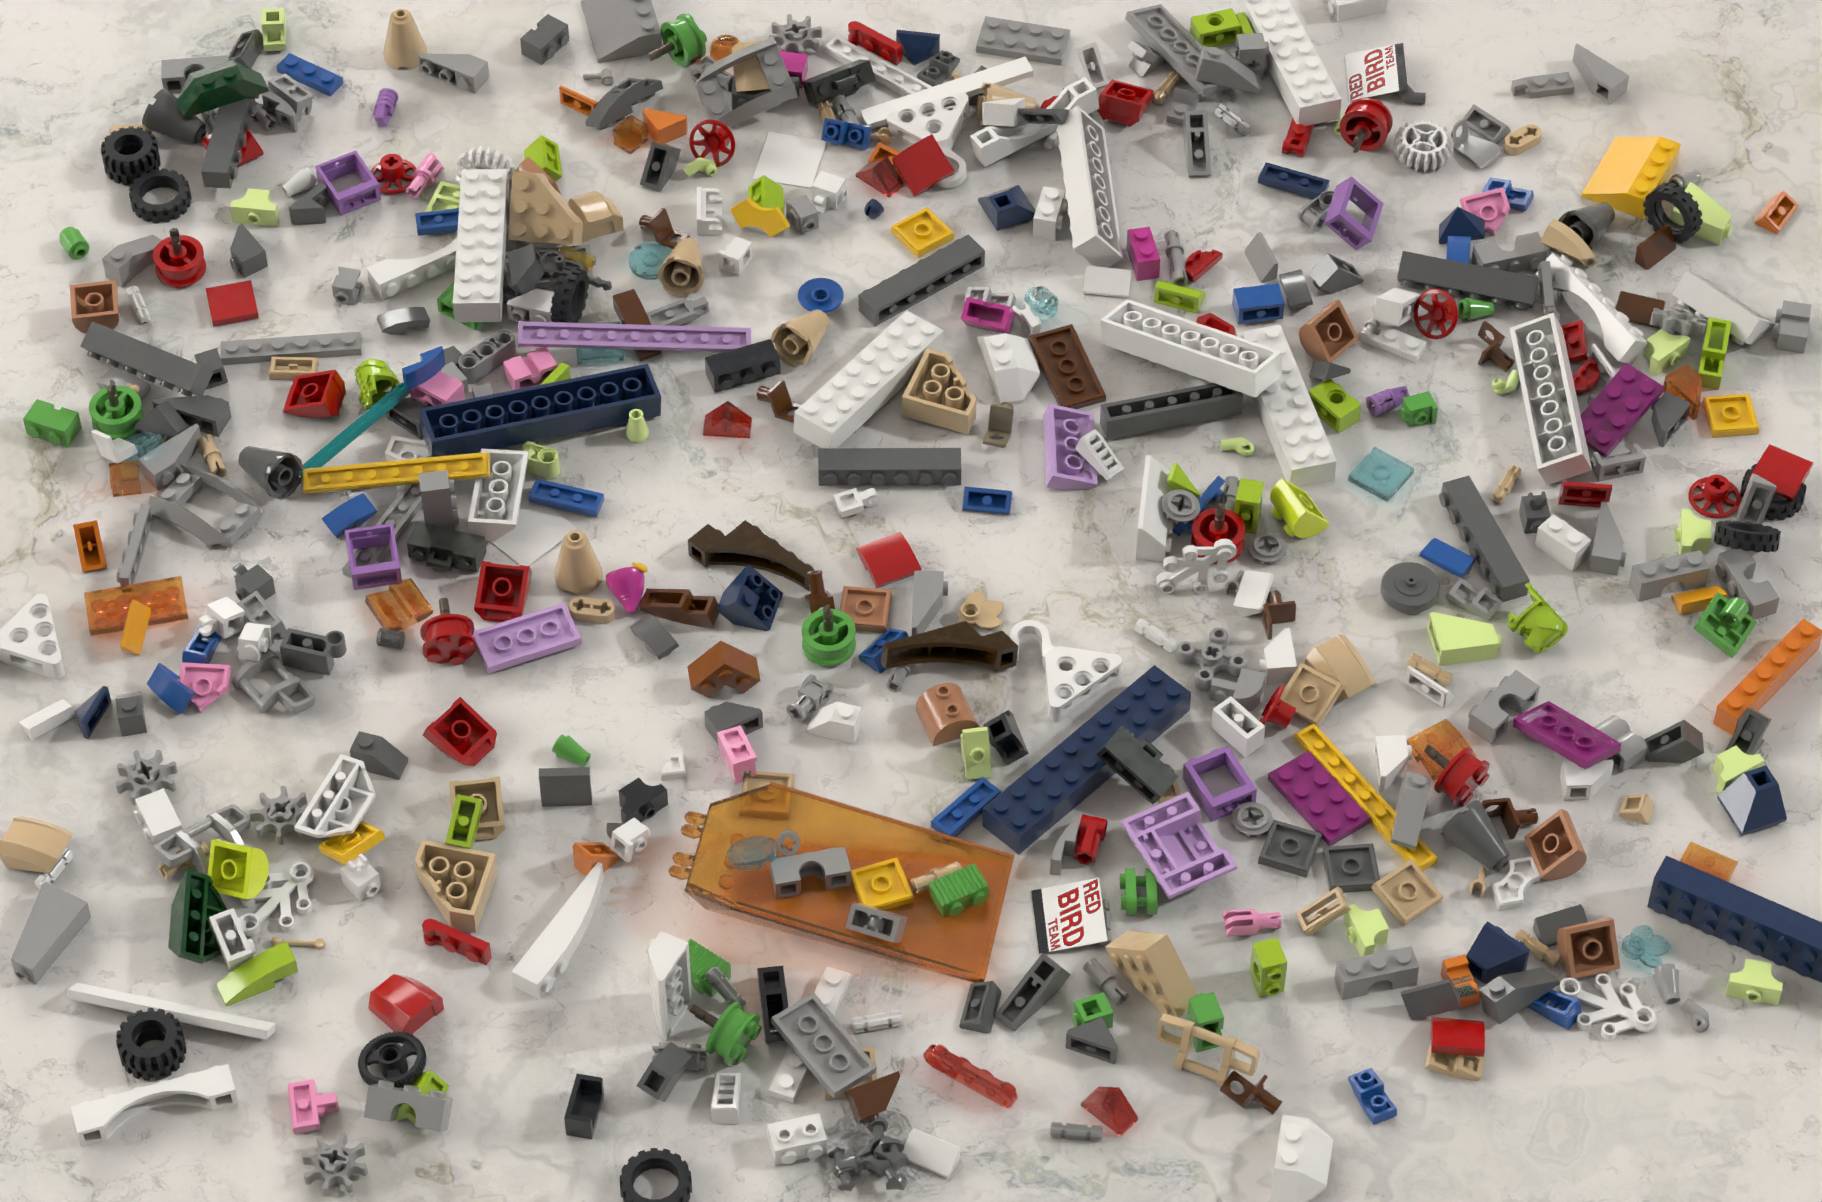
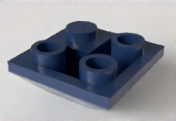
M1019 185L978 198L979 204L997 231L1034 218L1036 210Z
M748 565L725 589L717 611L734 625L769 631L783 592L752 566Z
M1767 765L1743 773L1717 797L1741 836L1787 820L1779 784Z
M1487 921L1466 955L1469 962L1468 968L1473 977L1484 984H1488L1498 976L1526 971L1530 949L1523 942L1515 940L1506 934L1502 928L1494 926Z

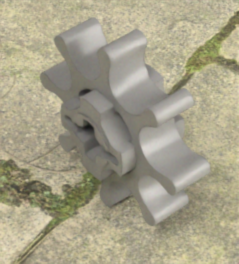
M788 14L787 24L779 25L776 22H772V33L777 35H769V38L773 37L777 45H780V51H794L799 54H804V49L806 48L819 51V40L815 38H822V27L810 28V16H806L802 22H797L792 19L791 14Z
M1654 308L1650 325L1663 327L1662 331L1671 335L1689 336L1692 333L1703 336L1707 320L1695 318L1694 313H1690V311L1685 309L1668 308V311Z
M136 750L133 752L136 762L134 765L125 766L121 763L117 765L119 776L127 777L115 783L117 792L121 794L127 790H132L130 798L133 806H136L135 799L160 789L176 791L175 780L166 778L169 775L178 773L176 762L172 761L167 765H161L160 763L163 761L161 750H156L154 757L148 760L142 759L139 751Z
M286 786L280 787L281 794L277 798L270 799L265 793H260L261 805L265 807L261 810H249L252 822H263L256 827L257 837L262 838L268 832H275L278 845L283 844L282 838L287 832H295L299 838L304 837L303 833L294 831V827L305 811L300 808L308 803L306 793L302 792L298 797L290 799L288 798Z
M345 1132L340 1133L339 1141L333 1145L326 1144L322 1136H317V1146L321 1150L316 1154H308L306 1152L301 1154L304 1165L314 1166L313 1170L304 1173L305 1184L310 1185L315 1180H323L322 1191L324 1196H329L330 1188L337 1183L343 1184L348 1193L353 1192L352 1181L349 1180V1177L353 1174L368 1175L367 1165L355 1162L358 1157L366 1154L364 1144L360 1143L355 1148H346L347 1136Z

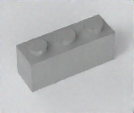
M447 470L418 474L425 524L455 530L454 525H459L457 510L453 511L457 509L456 496L451 495L455 494L454 480L448 479Z

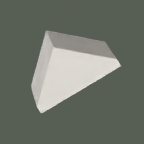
M1093 42L1075 49L1074 72L1079 79L1086 77L1095 88H1099L1109 84V80L1097 43Z
M1025 98L982 102L983 124L1014 127L1025 121L1017 112L1018 108H1025Z

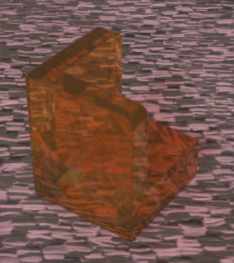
M630 114L613 128L614 145L628 154H632L648 141L647 124Z
M138 461L109 463L113 497L142 493Z

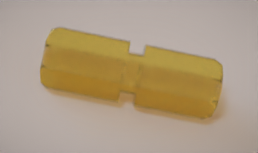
M562 245L558 252L560 254L564 253L566 260L580 262L589 269H593L594 265H596V257L582 251L579 253V250L567 245Z

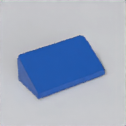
M965 486L962 510L1010 515L1013 493L1008 490Z
M1433 538L1419 554L1421 558L1458 577L1468 575L1475 562L1474 557L1437 538Z
M890 628L864 650L858 658L874 671L883 673L886 670L881 665L883 644L909 636L906 631Z

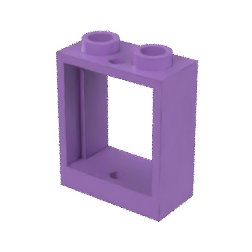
M356 150L315 166L317 182L327 186L329 200L340 216L381 200L379 183ZM356 172L363 183L337 193L330 181Z
M1351 176L1336 186L1324 224L1351 247L1358 250L1372 241L1384 203ZM1349 200L1365 212L1362 225L1345 211Z
M393 523L345 530L354 590L402 583ZM390 544L392 562L356 567L354 549Z
M1228 746L1214 749L1206 755L1192 758L1184 763L1182 779L1211 822L1233 814L1234 810L1243 803L1256 802L1257 788ZM1225 765L1239 785V788L1213 798L1199 775Z

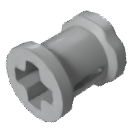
M789 829L782 831L777 838L778 850L783 855H793L798 851L800 846L798 834ZM785 837H789L790 840H795L792 843V848H788L787 845H782L784 843Z

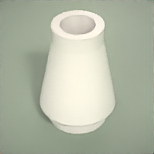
M300 168L282 186V189L290 198L297 193L313 188V184L317 180L309 168Z

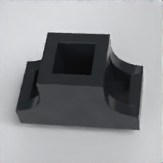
M1009 710L983 724L984 727L988 728L990 744L998 751L1006 765L1029 754L1013 713Z
M639 777L618 790L619 802L622 807V823H626L633 818H636L641 823L645 819H650L656 812L668 805L667 789L662 784L650 786L645 784Z

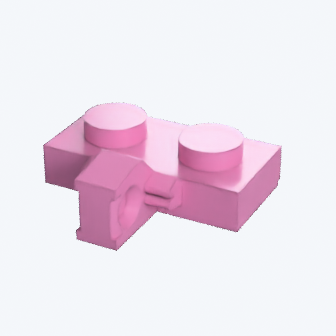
M314 1079L288 1084L294 1134L321 1129L319 1117L325 1116V1113L339 1110L336 1093L327 1095L317 1093Z

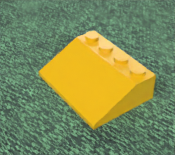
M1661 136L1616 137L1582 192L1581 197L1596 203H1608L1613 209L1644 220L1646 217L1644 214L1645 207H1643V203L1646 200L1645 197L1657 186L1667 182L1678 163L1681 144Z

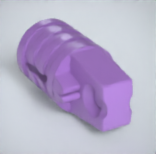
M383 88L379 91L373 113L378 127H387L390 118L394 114L399 96L393 89Z
M1406 386L1386 389L1366 398V405L1373 416H1378L1397 408L1402 404L1403 398L1410 395Z

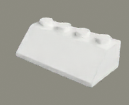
M1689 271L1685 273L1672 295L1678 298V304L1687 309L1692 307L1696 310L1695 315L1701 319L1707 320L1708 317L1732 321L1730 333L1733 336L1731 339L1742 346L1744 343L1753 345L1775 326L1773 322L1705 277Z
M481 449L480 453L488 452L490 454V477L475 480L468 518L470 534L484 536L485 541L494 542L516 528L529 451Z
M1146 455L1136 559L1163 562L1165 552L1170 553L1172 538H1167V534H1172L1173 520L1167 519L1166 513L1162 511V500L1168 492L1172 491L1167 482L1170 470L1149 455Z
M660 931L655 939L652 938L646 952L648 953L652 1009L662 1039L667 1040L693 1000L689 943Z

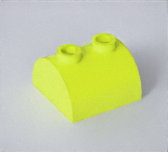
M1283 478L1273 487L1270 493V501L1274 508L1271 512L1278 520L1284 519L1287 524L1283 526V529L1289 536L1309 538L1322 532L1330 525L1306 491Z
M218 839L211 840L208 876L212 878L214 882L212 885L218 893L243 899L256 897L264 888L269 872L268 859L264 851L259 848Z

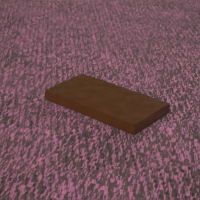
M1073 324L1029 336L1030 345L1059 406L1080 409L1106 401V394Z

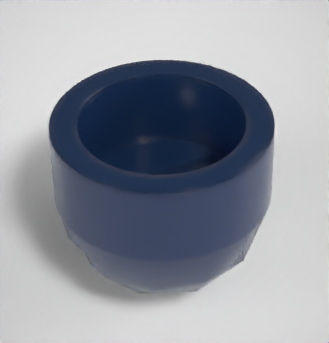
M871 199L865 205L864 212L866 216L874 219L884 212V208L877 200Z

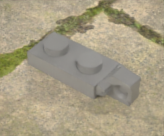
M1569 72L1530 76L1512 80L1511 92L1513 96L1527 95L1531 99L1574 93V84Z
M1542 261L1538 266L1542 312L1544 316L1554 313L1560 324V312L1554 306L1558 301L1557 291L1553 290L1552 282L1555 281V269L1551 268L1550 261Z
M705 297L694 301L684 298L646 314L651 325L680 326L708 313L709 303Z

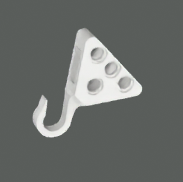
M966 93L946 96L897 110L887 115L888 129L894 137L909 145H913L933 134L949 163L959 169L955 175L935 183L937 186L950 189L961 185L967 177L966 163L962 157L951 149L970 113L969 99ZM947 102H954L956 104L944 108ZM926 108L934 109V111L922 114ZM905 114H911L913 116L901 120V117Z
M37 594L0 629V661L53 679H61L65 675V669L48 598L44 594Z
M1034 620L1021 621L1011 629L1010 638L1018 645L1017 662L1019 661L1018 638L1020 636L1030 633L1037 635L1041 639L1048 719L1052 722L1061 721L1121 677L1122 658L1117 654L1063 646L1054 647L1051 644L1048 629L1042 623ZM1106 677H1108V679H1107L1106 682L1099 683V682H1101L1103 679H1105ZM1086 691H1090L1087 695L1081 696ZM1071 703V706L1069 708L1063 709L1065 706Z

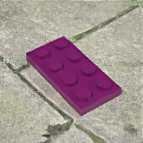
M1625 363L1581 414L1587 446L1602 456L1608 457L1664 392V386L1628 363Z
M1550 701L1513 718L1514 728L1585 770L1621 752L1620 742Z
M1309 751L1268 773V780L1315 832L1322 834V839L1328 846L1334 845L1370 823V817Z

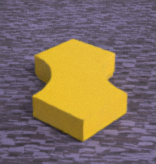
M750 197L730 208L731 213L741 228L746 226L758 227L765 231L770 238L790 226L779 206L764 208L756 204Z

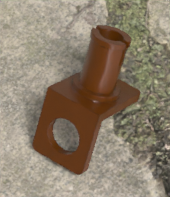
M661 208L653 217L643 215L639 220L641 229L653 231L658 245L674 249L680 240L690 238L689 233L672 228L665 208ZM674 237H681L676 242H669Z
M1484 321L1478 336L1490 346L1482 352L1478 365L1481 366L1491 359L1507 372L1513 366L1515 360L1500 349L1505 336L1487 321ZM1486 330L1493 334L1494 340L1487 336Z
M784 380L777 382L771 389L765 386H760L757 389V399L770 403L776 418L794 423V415H787V413L798 409L802 404L791 401Z
M821 570L807 573L811 593L804 595L809 603L811 614L825 605H829V609H835L833 596L829 591H825Z
M1277 590L1274 591L1276 597H1274L1273 591H1269L1266 599L1268 604H1263L1262 623L1268 640H1272V624L1293 622L1296 619L1295 601L1283 602L1281 593Z
M1510 798L1482 801L1485 810L1492 805H1498L1495 810L1486 812L1489 817H1501L1510 839L1515 838L1520 825L1537 824L1538 813L1535 808L1515 810Z
M1232 1071L1220 1088L1223 1094L1241 1107L1245 1108L1249 1102L1255 1101L1272 1115L1283 1102L1263 1088V1083L1268 1078L1265 1074L1254 1085L1236 1071ZM1231 1082H1240L1244 1088L1243 1093H1233L1230 1088Z

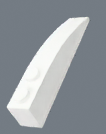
M597 862L512 970L514 987L540 999L545 992L551 990L556 977L560 973L565 972L569 960L584 937L598 903L604 879L602 863Z

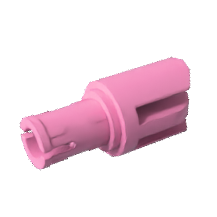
M433 153L427 154L413 173L415 179L406 188V193H409L408 196L417 199L423 189L431 187L445 169Z
M1255 909L1223 911L1224 925L1227 929L1226 936L1256 935L1259 929H1280L1282 918L1278 919V917H1281L1280 912L1258 914Z

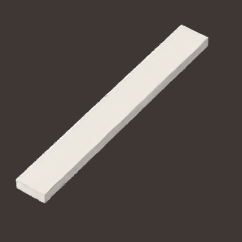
M837 35L823 47V53L845 65L859 59L870 60L875 81L902 96L932 87ZM953 102V103L944 105V108H945V107L952 106V105H956V104ZM970 107V113L962 128L976 116L975 109Z
M1022 57L861 110L860 113L865 125L871 126L874 129L888 124L887 115L891 112L957 93H966L968 97L984 92V90L980 89L983 82H989L1002 87L1032 77L1034 73L1027 58ZM926 108L923 112L932 110V108ZM905 114L901 117V119L911 117L912 115Z
M76 983L67 992L69 1000L137 1013L136 1011L139 1010L146 1012L148 1008H153L154 1011L163 1009L165 1014L168 1012L172 1013L174 1019L177 1018L180 1023L266 1040L275 1032L276 1023Z

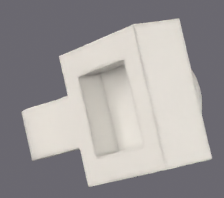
M1023 302V310L1013 306V310L1016 313L1015 318L1020 321L1021 329L1029 338L1030 335L1040 333L1042 323L1039 317L1034 316L1031 312L1029 303Z
M854 488L833 495L841 518L863 512L864 506L874 507L878 505L876 500L877 493L874 488H869L860 493Z

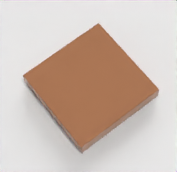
M844 586L840 611L851 617L856 631L885 633L888 625L892 590Z

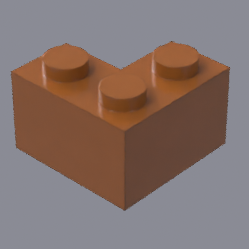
M719 641L687 666L691 690L708 698L725 685L745 693L761 681L757 658L723 641Z

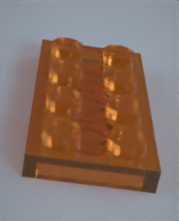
M181 576L84 593L91 636L124 630L132 599L151 609L148 626L188 619Z

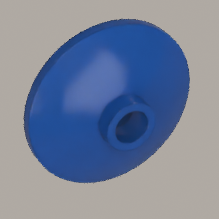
M828 278L808 280L798 290L800 305L810 312L813 310H821L824 313L831 312L837 309L844 299L842 287L834 280Z

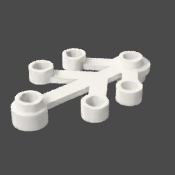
M1229 539L1216 541L1214 547L1185 546L1182 550L1183 558L1169 556L1163 560L1164 570L1167 572L1160 573L1156 577L1157 588L1164 594L1172 593L1177 583L1198 572L1197 579L1193 582L1194 591L1198 594L1206 593L1209 589L1207 576L1210 564L1217 561V567L1212 571L1213 580L1217 583L1225 582L1228 579L1227 561L1236 555V546ZM1198 555H1206L1204 558H1197ZM1179 567H1186L1176 574L1171 573L1178 570Z
M298 862L292 865L289 872L268 873L267 880L269 881L265 883L264 888L256 897L250 900L240 898L241 904L244 907H252L256 901L268 900L255 914L248 913L242 916L247 931L244 932L246 936L253 937L257 935L261 929L260 924L279 905L281 910V917L279 919L280 929L284 932L292 931L295 928V920L291 915L290 894L296 888L299 897L296 901L297 912L301 915H307L312 911L307 885L314 879L312 867L305 862ZM286 882L282 887L272 888L273 883ZM304 904L308 905L307 907H304V908L300 907L301 905H304ZM285 922H291V923L288 924V925H284V924H283V923H285Z
M1598 974L1594 983L1595 988L1602 991L1606 999L1581 990L1579 981L1574 978H1565L1560 982V993L1601 1009L1591 1013H1580L1577 1016L1576 1026L1582 1031L1589 1030L1593 1023L1616 1016L1623 1017L1625 1020L1617 1023H1604L1601 1029V1036L1605 1040H1613L1616 1038L1617 1033L1633 1028L1641 1032H1647L1656 1025L1657 1018L1654 1011L1649 1007L1641 1005L1635 993V986L1631 983L1622 984L1619 990L1620 998L1628 1001L1631 1007L1629 1009L1622 1006L1611 985V978L1607 974ZM1599 981H1605L1606 984H1601ZM1624 990H1628L1631 993L1627 994L1624 992ZM1581 1020H1586L1588 1023H1582ZM1605 1030H1612L1613 1033H1607Z

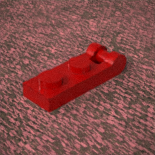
M851 21L848 24V32L850 33L848 35V42L856 46L859 45L895 65L902 61V45L858 21Z
M1292 118L1287 136L1282 145V153L1289 154L1290 152L1297 154L1299 157H1304L1315 124L1308 126L1296 124Z
M434 919L423 921L422 931L426 945H440L451 953L456 952L467 957L472 962H480L484 965H487L492 958L490 943Z

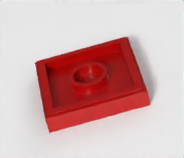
M251 280L205 288L213 327L259 318Z

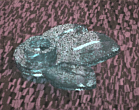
M1647 925L1633 928L1631 935L1626 936L1622 942V952L1627 958L1632 960L1639 959L1645 966L1651 968L1662 965L1659 956L1666 954L1671 948V945L1665 938L1653 935L1652 928Z

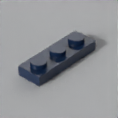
M1267 162L1258 177L1259 184L1315 199L1322 192L1327 191L1330 180Z

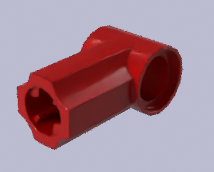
M1082 814L1078 830L1079 838L1074 851V859L1078 860L1080 864L1089 865L1090 863H1095L1100 843L1105 838L1108 819Z

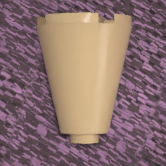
M397 9L390 15L383 51L384 60L389 66L400 70L399 67H407V70L419 67L418 55L419 53L427 54V47L411 12L406 9Z
M983 82L980 89L984 90L982 96H978L977 120H981L978 125L983 127L994 126L983 124L982 102L1025 98V108L1040 109V106L1036 104V99L989 82Z
M684 238L680 240L661 264L658 271V280L661 281L666 292L674 296L687 297L688 294L697 293L702 287L704 274L701 248L695 239Z
M813 310L779 325L772 332L771 341L775 344L780 359L791 366H796L797 364L805 365L810 361L830 325L829 318L823 311Z
M574 530L568 532L563 538L554 578L556 585L561 591L573 592V595L577 596L596 590L599 586L598 583L603 578V571L586 534L582 531Z

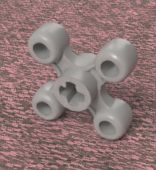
M1214 628L1209 634V644L1204 645L1202 649L1195 648L1188 641L1181 642L1176 647V659L1182 664L1196 662L1200 665V670L1195 674V686L1201 691L1210 690L1214 675L1220 673L1222 669L1229 671L1234 677H1239L1241 668L1247 669L1248 661L1243 655L1236 654L1230 657L1223 653V649L1228 645L1229 638L1227 631L1223 628Z

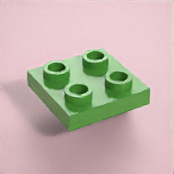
M1717 592L1693 629L1729 657L1733 658L1757 621L1747 614L1749 606L1744 600L1737 597L1728 600L1721 593Z

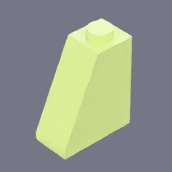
M1690 182L1685 192L1690 193L1693 196L1692 199L1697 201L1699 204L1698 208L1702 212L1701 219H1703L1700 230L1694 236L1720 245L1723 239L1728 238L1733 228L1730 225L1732 215L1697 185ZM1674 207L1671 220L1684 226L1681 213Z
M1432 612L1429 615L1428 631L1439 666L1497 658L1498 648H1501L1502 643L1500 634H1496L1493 624Z

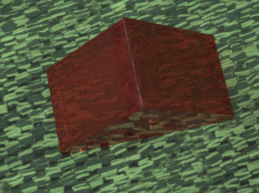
M887 156L870 161L856 173L857 178L889 198L904 186L903 180Z
M727 401L705 415L703 436L750 438L752 417Z
M1099 1086L1081 1102L1083 1108L1120 1137L1138 1121L1137 1114L1119 1087Z

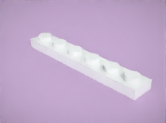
M826 966L814 993L828 1010L835 1015L851 981V974ZM790 1046L769 1088V1096L794 1104L809 1068Z

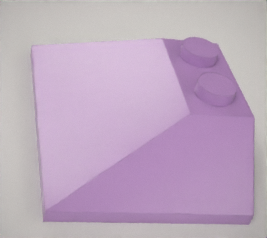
M1189 792L1121 821V825L1169 899L1237 869L1236 863L1226 848L1219 850L1200 822L1201 810Z

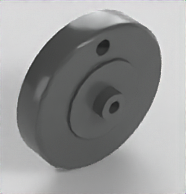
M1402 562L1391 566L1384 573L1380 590L1384 601L1393 609L1403 613H1420L1428 610L1436 603L1439 596L1440 583L1436 574L1428 567L1415 562Z

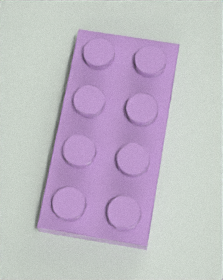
M565 603L482 628L473 633L478 651L488 673L582 644L579 632Z

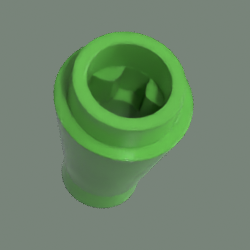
M1465 298L1460 300L1458 304V315L1466 321L1492 316L1494 313L1493 302Z
M563 734L560 735L552 748V752L556 754V757L583 767L591 757V754L569 735L567 737Z

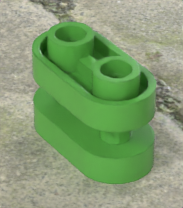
M1126 868L1124 874H1120V889H1125V895L1120 897L1121 910H1126V915H1137V907H1146L1147 915H1157V880L1150 868H1145V876H1136L1135 868ZM1136 886H1145L1146 897H1137Z

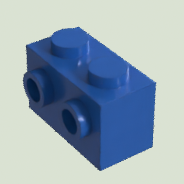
M1279 283L1233 289L1232 306L1238 324L1283 319L1285 303Z

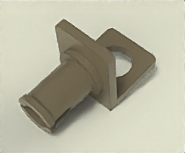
M1011 403L991 404L988 430L983 438V444L1000 448L1006 447L1012 432L1014 407ZM991 437H1000V438H1002L1003 440H1001V441H994V440H992V439H990V438H991Z

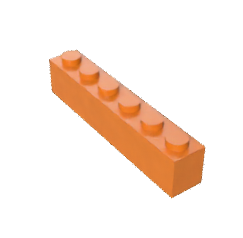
M1802 619L1717 705L1713 724L1733 736L1747 708L1751 707L1759 711L1819 650L1822 630L1807 620Z

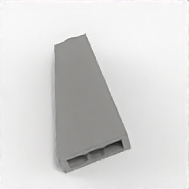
M47 882L42 885L11 958L14 974L20 980H28L34 984L38 983L91 918L88 903Z

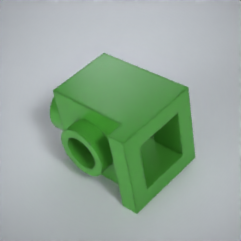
M1429 391L1403 398L1399 414L1401 420L1406 422L1408 427L1429 421L1431 424H1436L1438 407Z
M1104 992L1074 1001V1012L1071 1013V1018L1074 1026L1077 1027L1102 1017L1106 1026L1111 1028L1113 1027L1114 1012Z

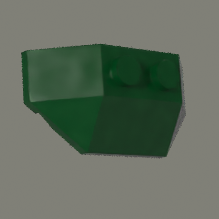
M230 60L190 73L177 99V105L185 119L269 92V89L261 73Z
M186 869L171 905L168 948L178 957L203 964L222 955L211 929L209 917L226 911L227 908L220 894L212 885L214 882L210 876Z

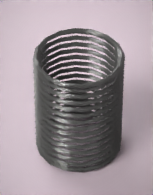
M382 628L378 630L376 639L378 646L396 649L403 648L405 641L404 631H394L391 629H384L383 631Z

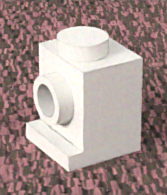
M735 237L730 244L726 245L724 251H719V268L740 276L752 259V242Z
M246 623L238 639L239 659L259 662L263 652L266 653L267 649L271 648V625Z
M633 818L612 831L610 849L626 863H629L633 854L641 852L646 847L647 839L650 838L651 832L646 825Z

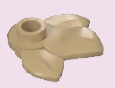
M982 590L975 591L966 597V603L958 610V618L961 622L967 621L970 625L976 624L983 629H994L1002 625L998 616L1003 611L1004 603L985 600Z

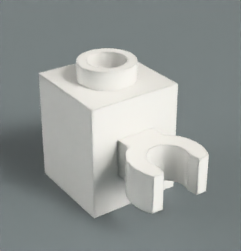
M821 171L812 184V201L816 204L815 208L818 213L822 214L826 206L837 209L841 201L844 202L848 194L846 179Z
M228 597L207 605V615L199 618V622L204 627L198 629V632L203 636H209L215 631L224 639L242 632L244 629L245 611Z
M362 853L359 854V857L349 861L347 865L340 868L342 884L360 902L374 896L381 889L379 873L369 864L368 859Z

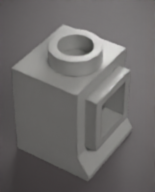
M807 195L786 202V218L790 220L795 229L799 230L801 234L819 228L818 211Z
M338 266L339 275H336L332 284L333 297H335L337 303L355 305L363 286L362 282H357L361 270Z

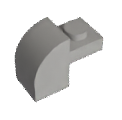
M1241 668L1237 683L1213 677L1209 700L1222 703L1231 696L1249 712L1256 708L1261 701L1266 673Z

